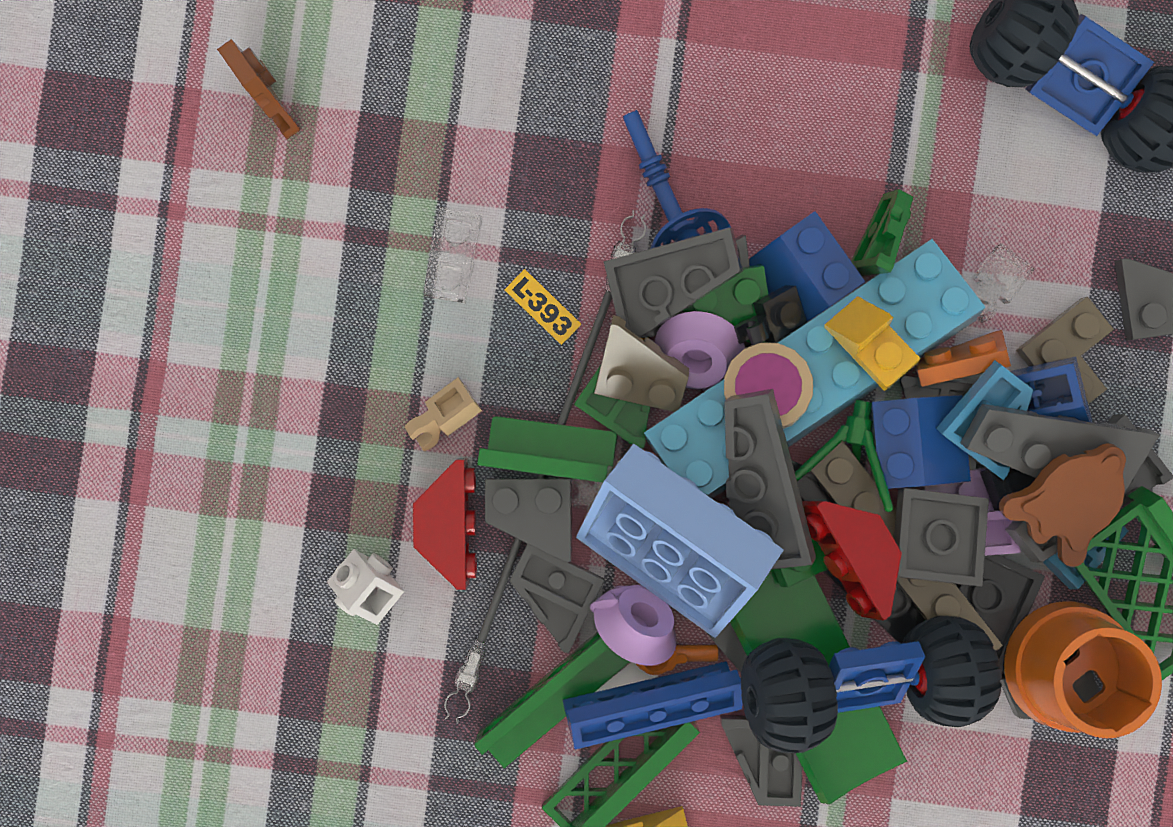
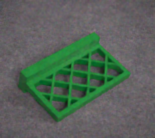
M1140 486L1128 495L1131 503L1121 509L1110 524L1090 540L1087 552L1095 546L1106 547L1102 568L1087 567L1084 562L1074 568L1107 614L1118 622L1124 630L1136 635L1141 640H1145V643L1154 653L1157 641L1173 643V634L1159 633L1163 613L1173 614V605H1165L1169 586L1173 584V512L1163 497ZM1136 517L1141 524L1138 543L1119 541L1122 527ZM1150 538L1155 545L1149 544ZM1117 549L1136 551L1131 572L1113 570ZM1147 552L1161 553L1164 560L1160 575L1142 573ZM1094 576H1100L1099 583ZM1111 578L1129 580L1125 600L1110 599L1108 597ZM1140 581L1158 583L1154 603L1136 602ZM1117 608H1123L1122 614L1118 611ZM1134 610L1151 611L1147 631L1131 629L1130 625ZM1173 649L1171 656L1159 664L1162 680L1173 673Z

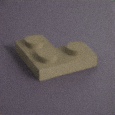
M1087 296L1080 298L1016 349V351L1029 367L1076 356L1089 404L1106 391L1107 388L1081 355L1114 329Z

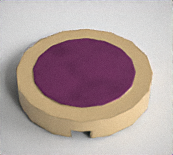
M758 343L745 348L731 361L724 376L725 400L734 395L773 389L782 426L785 429L796 423L806 412L813 396V377L807 362L795 350L779 343Z

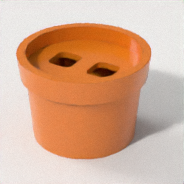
M1062 601L1036 609L1016 627L1006 648L1004 672L1008 689L1020 709L1042 725L1066 732H1083L1099 738H1117L1130 734L1145 724L1158 705L1162 690V676L1158 661L1152 650L1136 635L1124 630L1113 618L1087 604ZM1077 650L1076 656L1067 663H1064ZM1093 670L1102 682L1103 687L1100 692L1088 701L1083 702L1074 691L1073 683L1086 672Z

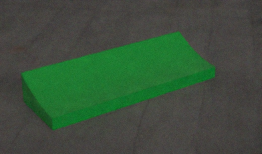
M771 569L759 589L730 621L747 656L763 643L776 638H791L812 644L820 650L829 667L834 653L850 648L815 575L790 587H780L774 569ZM880 706L837 713L835 728L827 739L813 749L796 753L820 803L828 805L872 778L907 762Z

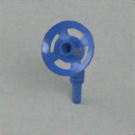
M638 110L624 115L623 120L641 160L638 166L640 169H645L642 175L644 178H649L646 182L647 187L653 188L668 220V223L660 229L654 238L651 249L661 246V243L663 245L670 244L671 240L677 242L700 236L697 230L700 227L704 228V234L711 233L712 228L708 222L712 220L717 225V231L731 228L725 216L713 209L699 208L682 212L668 182L671 176L669 173H664V170L667 168L666 164L660 163L663 157L656 154Z

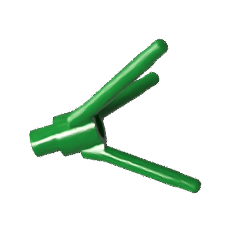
M855 400L852 416H847L845 426L841 425L835 435L795 472V477L798 482L842 441L852 444V453L859 462L861 449L864 446L884 510L891 512L893 505L871 431L873 421L869 420L872 403Z

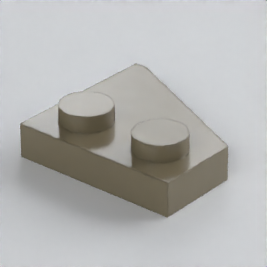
M613 315L594 394L672 412L679 410L689 378V368L675 357L664 354L660 346L648 337L642 340L625 327V320Z

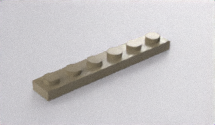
M842 441L810 473L834 504L880 515L894 538L896 508L893 506L891 512L884 510L875 481ZM897 578V585L925 620L940 615L961 617L982 628L992 641L994 650H998L1003 646L955 584Z

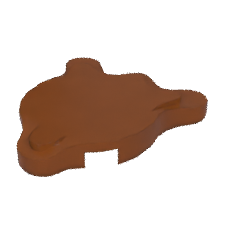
M1106 443L1093 450H1084V454L1072 457L1062 454L1053 459L1041 470L1030 486L1019 492L1007 494L1001 499L999 503L1001 513L1009 520L1025 521L1029 536L1038 544H1044L1053 536H1057L1058 558L1070 567L1081 565L1086 558L1090 540L1110 524L1118 514L1123 503L1125 493L1123 471L1126 457L1124 452L1114 444Z

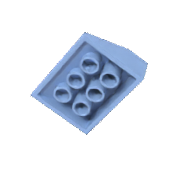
M635 444L630 447L604 480L576 536L585 545L714 638L719 635L759 589L784 550L775 544L768 534L748 525L738 518L731 508L722 503H717L700 491L693 481L679 476L662 464L656 455L642 450Z

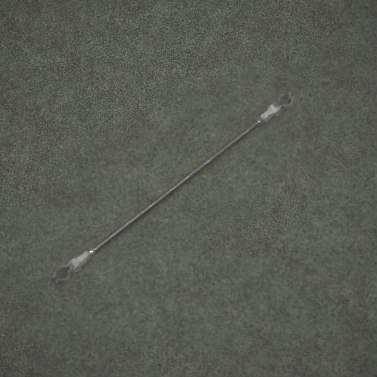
M634 210L632 211L633 216L623 220L620 232L624 240L622 242L618 241L614 246L610 259L636 253V247L633 246V243L640 241L645 235L646 225L642 219L646 215L641 217V222L644 225V234L639 239L633 240L632 245L624 243L625 236L622 233V225L626 220L634 217ZM607 276L604 288L606 292L557 422L559 425H565L612 300ZM538 474L537 479H546L547 475ZM514 538L479 636L475 638L473 645L468 650L464 663L457 670L454 678V686L457 690L451 692L445 700L444 706L448 714L445 719H447L451 712L447 707V699L451 695L457 694L459 689L467 691L465 697L468 700L469 708L465 713L457 716V724L459 718L465 716L471 706V699L467 693H472L475 690L481 677L480 668L485 657L486 638L522 541Z

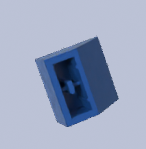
M1076 356L1010 371L1033 389L1027 411L1051 417H1058V415L1073 417L1079 421L1093 423Z

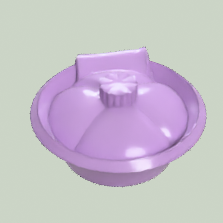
M699 311L681 313L667 320L659 328L654 342L660 346L664 354L675 357L689 368L686 388L702 389L703 391H707L722 381L731 361L745 349L744 343H738L734 326L717 315Z
M619 585L604 593L590 605L600 637L620 657L639 665L652 666L664 663L673 655L677 640L673 627L674 616L672 610L666 602L648 589H645V587L641 585Z

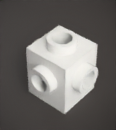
M355 549L351 551L327 581L337 595L334 600L335 603L343 611L351 616L358 615L376 625L379 624L404 593V590L390 575L393 568L386 560L375 553L368 557Z

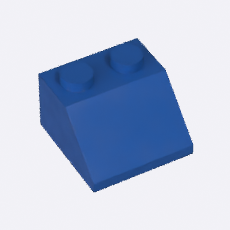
M816 211L749 258V266L759 264L764 266L768 294L785 285L796 286L807 322L865 283L863 277Z
M963 395L872 402L876 451L888 489L971 481L968 453L936 429L962 399Z

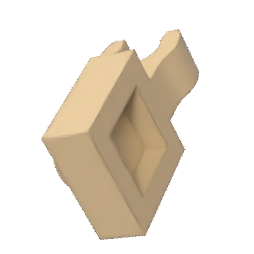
M458 377L425 401L429 410L411 419L405 425V429L412 440L416 438L421 449L427 451L438 443L441 430L449 436L482 410L466 385Z

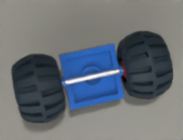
M993 0L989 4V7L984 11L973 31L969 46L970 54L977 69L988 80L1006 87H1026L1025 90L1095 136H1098L1101 132L1102 141L1108 153L1122 167L1145 173H1157L1173 167V66L1151 68L1155 63L1085 15H1079L1074 0Z
M940 615L917 624L907 633L902 644L892 641L880 647L861 650L856 647H850L834 653L829 667L820 650L802 640L776 638L763 643L750 652L744 660L741 671V696L749 727L760 744L781 753H802L817 747L832 734L837 721V713L901 703L906 692L915 711L927 721L948 727H963L973 724L990 713L999 700L1002 687L1000 682L1002 679L1001 667L998 664L997 652L993 649L994 645L982 628L961 617Z

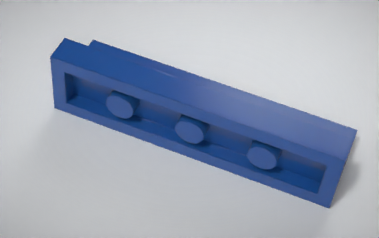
M725 661L564 699L563 706L574 749L742 710L741 678L737 669L730 671L728 663Z

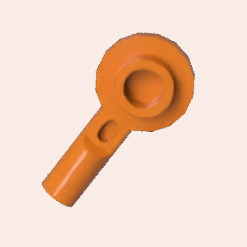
M676 645L673 655L664 663L652 666L636 665L647 674L660 675L666 671H672L676 664H684L686 662H717L718 647L717 645Z

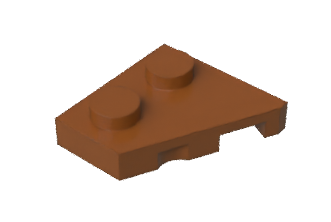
M231 39L217 49L241 85L257 102L269 119H273L286 139H289L301 130L271 88V85L276 82L275 78L250 47L242 51Z

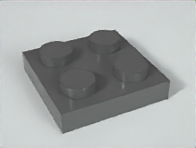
M909 488L898 489L894 540L902 552L898 577L982 587L989 498Z

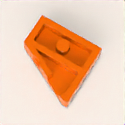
M998 330L951 348L943 347L926 352L917 365L921 386L924 387L984 373L994 360L1005 368L1011 367L1003 331Z

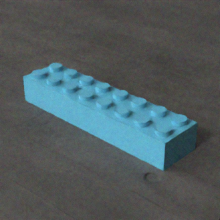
M933 239L895 263L891 273L877 275L778 342L795 350L807 362L813 377V396L806 412L792 426L783 429L788 447L855 403V400L861 399L879 387L871 376L824 328V325L857 296L890 313L893 317L890 327L920 358L926 352L935 349L975 322L986 308ZM724 379L644 432L648 444L662 464L679 476L693 481L700 491L712 499L726 490V480L729 478V461L726 458L725 443L726 400L724 397Z

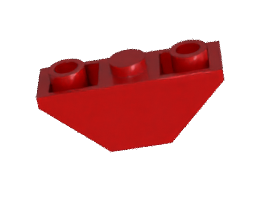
M468 458L455 460L413 503V547L457 590H466L470 584V578H476L477 555L476 553H469V536H476V510H469L468 494L475 493L476 470L475 468H468Z
M803 501L802 504L811 538L818 542L824 552V563L828 570L841 581L847 591L846 600L851 609L864 618L886 620L891 616L902 552L881 516L826 501Z

